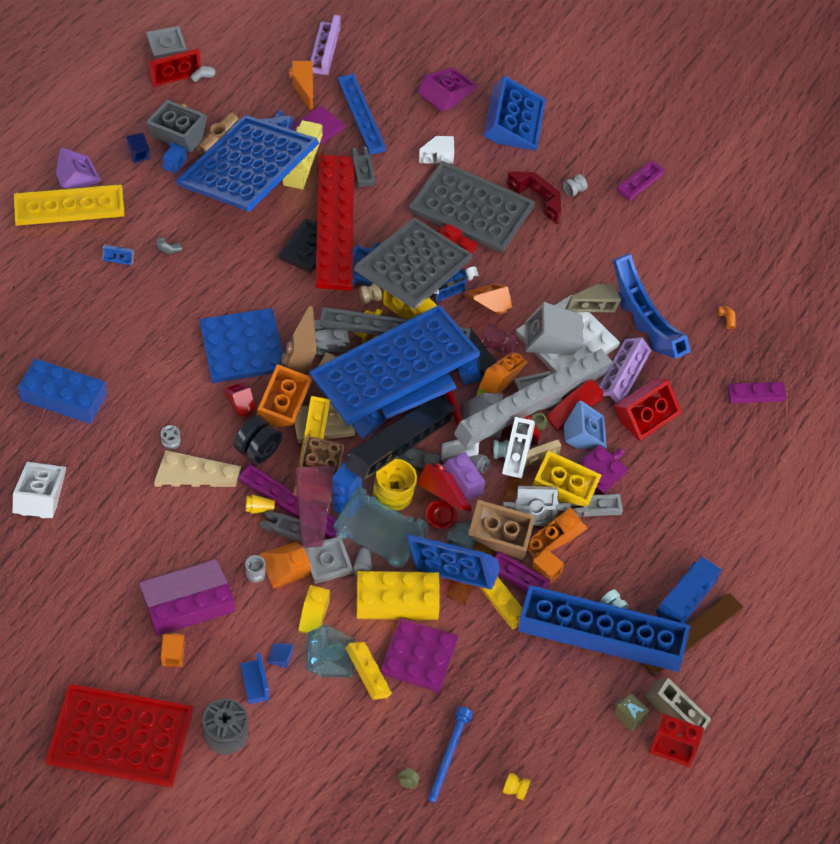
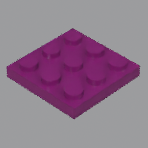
M400 618L380 672L382 675L440 693L458 641V635Z

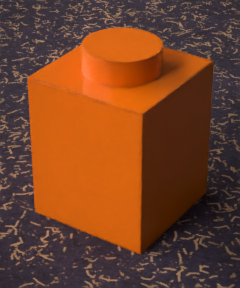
M545 549L542 553H537L532 559L531 570L551 580V583L563 572L564 563L548 549Z
M178 633L163 634L162 666L183 667L185 653L184 635Z

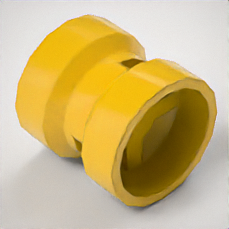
M510 772L503 793L508 795L516 794L518 799L524 800L531 780L526 778L520 780L516 774Z

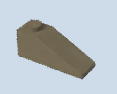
M596 284L572 295L565 309L572 312L615 313L621 298L614 284Z
M669 678L654 681L644 696L663 714L703 727L704 730L711 721V718Z

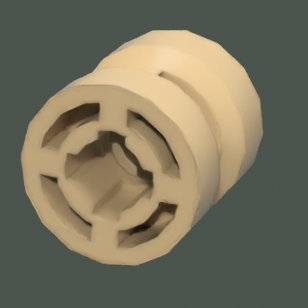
M375 283L368 287L366 285L359 287L363 304H368L373 300L376 302L382 301L381 288Z

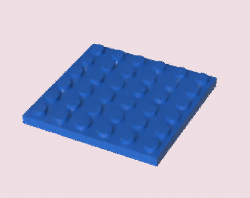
M244 115L187 169L176 182L182 188L250 212L313 151L319 142L315 137Z

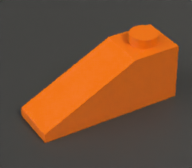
M292 61V68H289V78H293L294 88L309 110H313V61Z

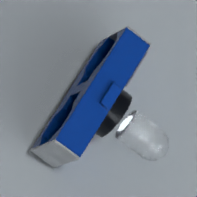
M121 244L119 247L104 245L103 260L132 265L134 263V250L127 249L125 244Z

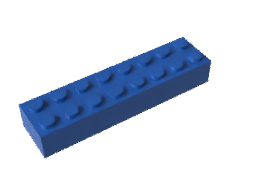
M529 585L520 616L518 632L680 672L690 625Z

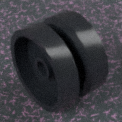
M256 415L250 418L239 430L234 440V448L242 455H247V458L255 465H261L276 452L281 444L283 432L276 426L270 425V422L263 416Z

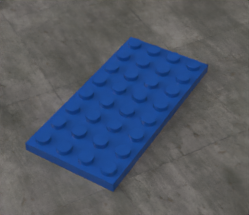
M439 304L309 371V374L348 426L479 357L480 352Z

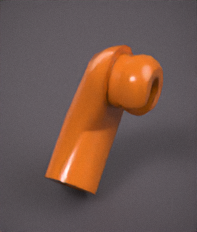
M726 305L724 307L720 306L718 308V315L726 318V328H736L734 310Z

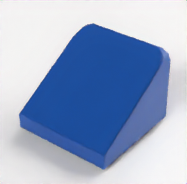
M290 643L274 644L267 663L288 668L294 651V645Z

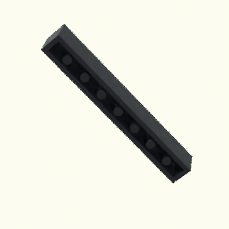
M440 396L427 401L422 406H418L413 412L407 413L404 418L396 420L390 427H385L381 433L373 435L367 442L364 441L358 448L352 449L347 455L348 461L345 467L361 479H367L448 424L456 407Z

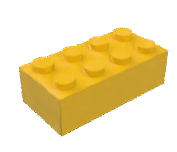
M358 571L357 619L399 620L403 618L406 620H438L440 610L439 573Z

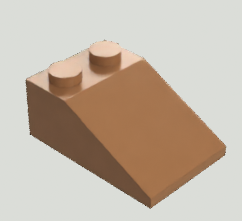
M312 306L308 307L291 341L287 342L286 352L282 354L281 362L285 364L286 368L302 374H307L317 353Z
M478 500L468 537L497 552L500 551L509 557L523 560L536 516Z

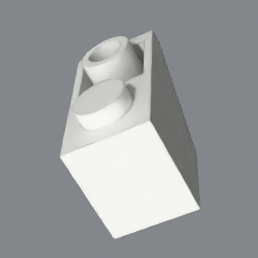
M436 136L419 150V163L429 164L444 161L453 164L454 136Z

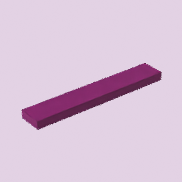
M249 464L238 476L239 482L264 498L274 500L275 505L295 518L316 525L318 527L317 532L326 538H336L344 529L342 522L303 497L293 495L292 490L253 465Z

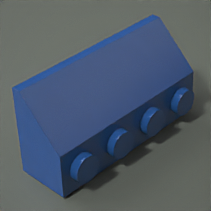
M446 373L378 409L384 419H388L456 389V385L450 375Z

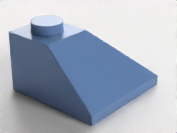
M579 401L564 424L565 442L576 449H595L598 445L606 449L604 415L584 402Z

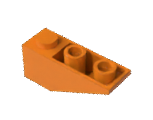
M511 352L486 370L479 387L487 393H501L528 361L523 359L521 355Z
M570 507L529 539L527 549L532 557L539 552L542 553L545 549L552 551L572 541L588 528L579 515Z

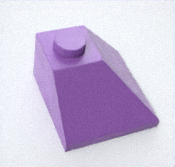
M65 148L60 149L56 175L63 188H85L101 181L88 156Z

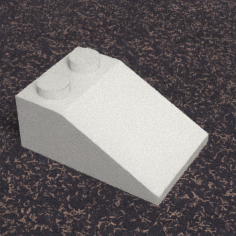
M27 462L13 492V513L53 518L58 505L66 467Z

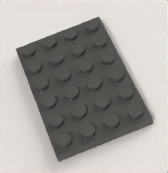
M442 161L409 206V212L443 227L448 223L462 230L464 237L503 254L535 207V201Z
M413 218L355 265L354 271L408 306L416 309L472 260L473 254L421 221Z

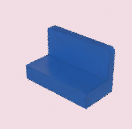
M256 653L257 660L240 663L248 704L269 700V688L261 653Z

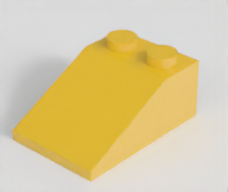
M548 451L532 486L557 487L558 502L588 507L601 474Z

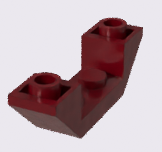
M510 171L508 173L506 185L511 190L520 194L529 187L532 192L538 194L547 202L544 215L555 224L560 222V191L535 172Z

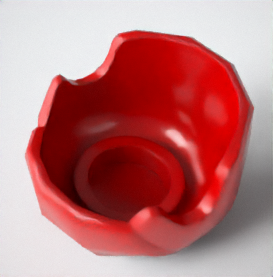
M445 500L432 501L426 509V519L436 529H448L457 520V510L454 505Z

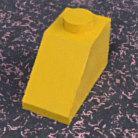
M310 585L303 606L299 632L319 636L330 602V590Z

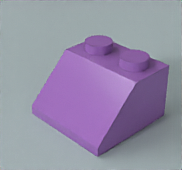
M466 452L449 459L443 465L446 467L445 470L452 474L468 501L484 494L485 481Z

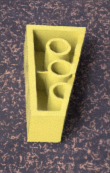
M302 120L300 126H297L296 131L317 138L320 144L322 125ZM319 144L283 179L284 186L304 190Z

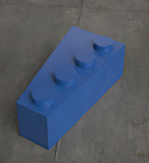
M701 557L697 562L694 561L688 569L689 572L680 578L677 586L670 591L655 612L658 614L657 617L685 624L718 581L722 569L704 557Z

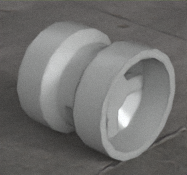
M578 174L572 180L564 181L563 188L569 197H573L578 192H583L587 189V182L581 174Z
M252 555L247 558L245 562L247 579L251 582L262 581L266 576L265 560L258 555Z

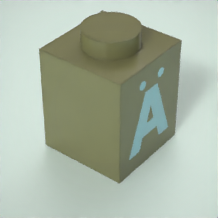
M630 694L627 698L622 697L616 703L614 716L633 732L647 719L650 710L634 695Z

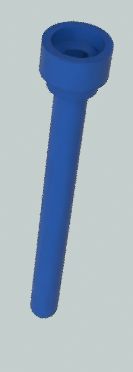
M460 706L456 709L454 715L456 724L428 797L432 803L437 800L463 727L472 718L473 712L468 708Z

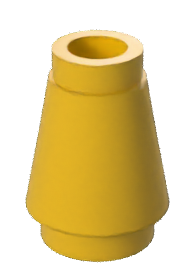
M253 494L246 496L245 512H250V514L264 513L267 510L273 512L275 501Z

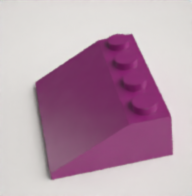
M217 559L139 582L156 636L235 612L232 592Z

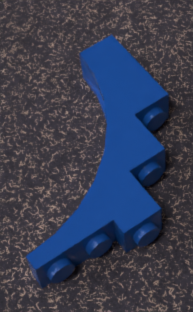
M627 253L612 259L620 289L618 294L621 298V309L633 313L637 330L648 333L652 351L675 359L691 352L687 334L673 327L660 314L647 295L636 271L632 255Z

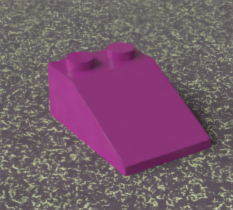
M452 67L425 75L418 93L425 100L433 103L438 110L445 111L457 105L477 89L478 85Z

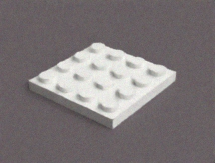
M572 295L557 303L555 306L565 309ZM575 312L583 316V347L574 355L535 354L555 373L599 349L608 354L619 347L620 342L590 312ZM525 324L516 329L515 333L524 343Z

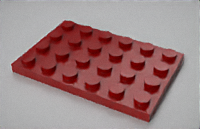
M69 684L46 757V765L173 788L194 707L192 705Z

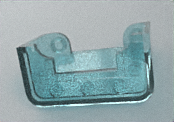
M358 486L334 524V529L337 531L336 535L343 540L348 538L387 559L388 564L395 568L399 566L404 567L412 556L407 539L408 534L426 538L429 533L427 522L419 518L415 522L413 517L410 516L408 518L378 502L374 496L370 497L366 494L367 490Z

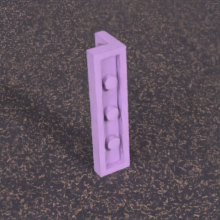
M338 15L333 16L332 23L322 21L320 23L311 61H313V66L320 62L322 68L313 67V73L329 74L340 31V16ZM323 28L330 29V32L325 33ZM326 39L327 43L323 45L320 41ZM323 50L324 55L320 57L317 53Z
M643 337L624 340L612 365L599 385L604 391L603 396H611L616 404L626 398L651 352Z

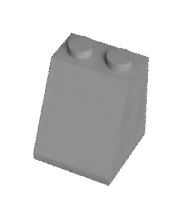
M543 302L525 321V351L529 353L574 355L584 345L583 316Z

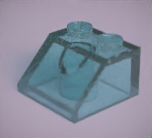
M327 625L309 631L307 637L306 670L320 677H353L354 664L345 648L349 643H354V638Z

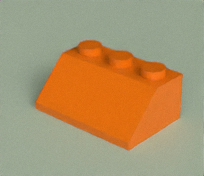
M277 364L256 415L263 416L270 422V425L276 427L294 425L312 378Z

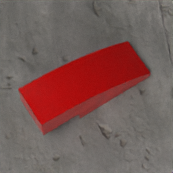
M592 379L568 395L546 415L548 422L556 431L564 428L565 422L579 401L592 407L602 400L604 391Z

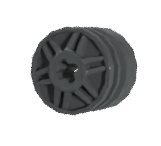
M226 698L216 700L208 705L202 718L204 738L208 747L217 754L223 755L233 754L241 750L246 744L249 735L248 717L245 708L239 702Z

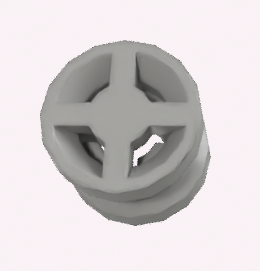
M168 425L161 430V443L164 448L173 450L179 447L181 438L180 431L176 426Z

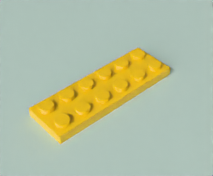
M122 185L14 193L16 226L125 216Z

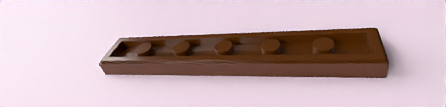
M730 593L688 624L690 629L684 655L743 610V606ZM641 663L654 678L665 670L664 668Z

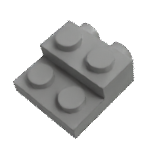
M320 319L314 320L316 355H324L326 352L341 353L349 351L350 341L347 330L320 327Z

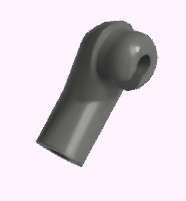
M164 237L157 238L156 247L163 253L173 254L182 252L181 243L170 245Z

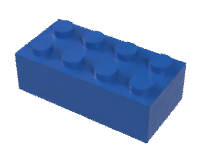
M36 358L18 386L21 401L89 424L92 423L107 396L105 381Z

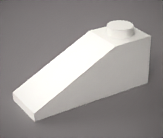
M515 417L503 475L522 478L534 432V421Z

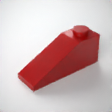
M437 462L434 465L426 463L417 485L455 507L471 512V505L452 474L445 470L446 467Z

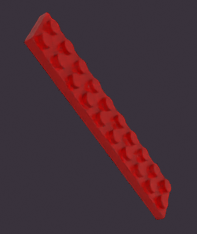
M319 154L315 288L352 291L353 157Z

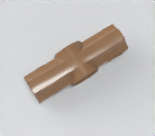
M232 112L228 113L219 123L211 125L210 132L196 147L200 155L208 151L240 120L237 115Z

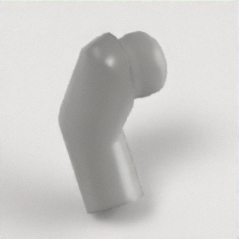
M201 66L190 77L197 82L201 77L212 78L216 72L213 67Z

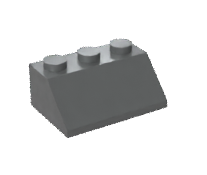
M166 100L148 119L146 125L153 138L168 144L172 142L186 148V151L191 153L202 141L207 116L201 112Z

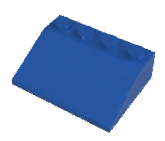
M504 75L493 86L483 136L497 144L535 151L538 147L546 99Z
M408 534V543L418 572L439 573V577L492 590L500 572L497 558L484 552Z

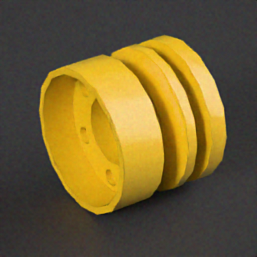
M395 459L376 472L372 495L379 507L388 511H400L409 506L417 481V474L412 465L404 460Z

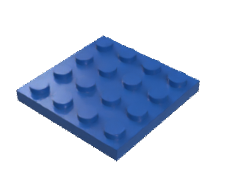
M273 308L199 319L212 383L273 374L277 364L285 367V364L281 362L283 350Z

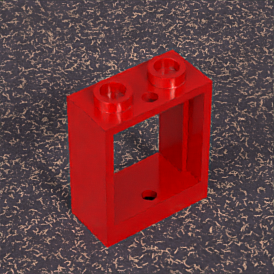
M663 714L649 753L690 767L698 750L704 728Z

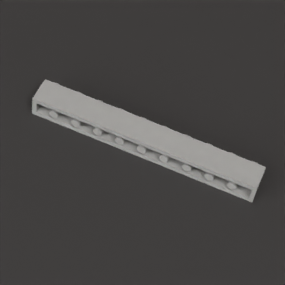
M599 349L462 420L454 435L466 449L514 423L515 417L525 418L572 393L592 379L594 381L604 376L613 362L602 349Z

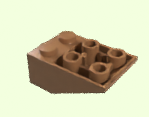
M306 435L293 495L331 504L332 478L340 468L344 445Z

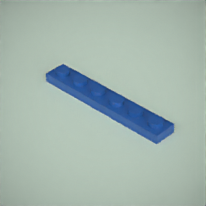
M354 74L338 77V84L365 146H367L368 154L373 155L386 152V146Z

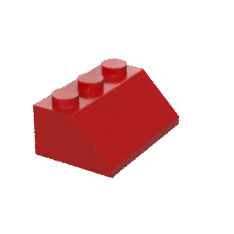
M199 48L146 61L147 75L153 88L191 78L190 76L201 67Z
M660 378L651 380L614 405L620 422L639 441L682 413L669 380Z

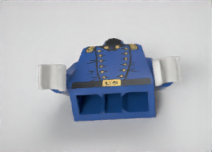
M476 267L459 270L432 294L435 303L465 291L467 279L471 281L473 276H479Z

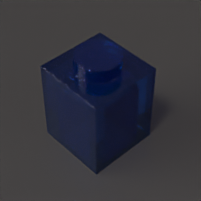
M144 133L126 136L127 147L133 163L149 160V146Z

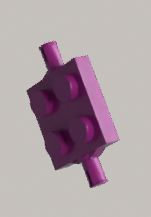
M598 445L579 463V465L601 474L595 489L600 495H604L628 472V468L618 460L625 454L622 448H618L616 452L611 454L601 445Z

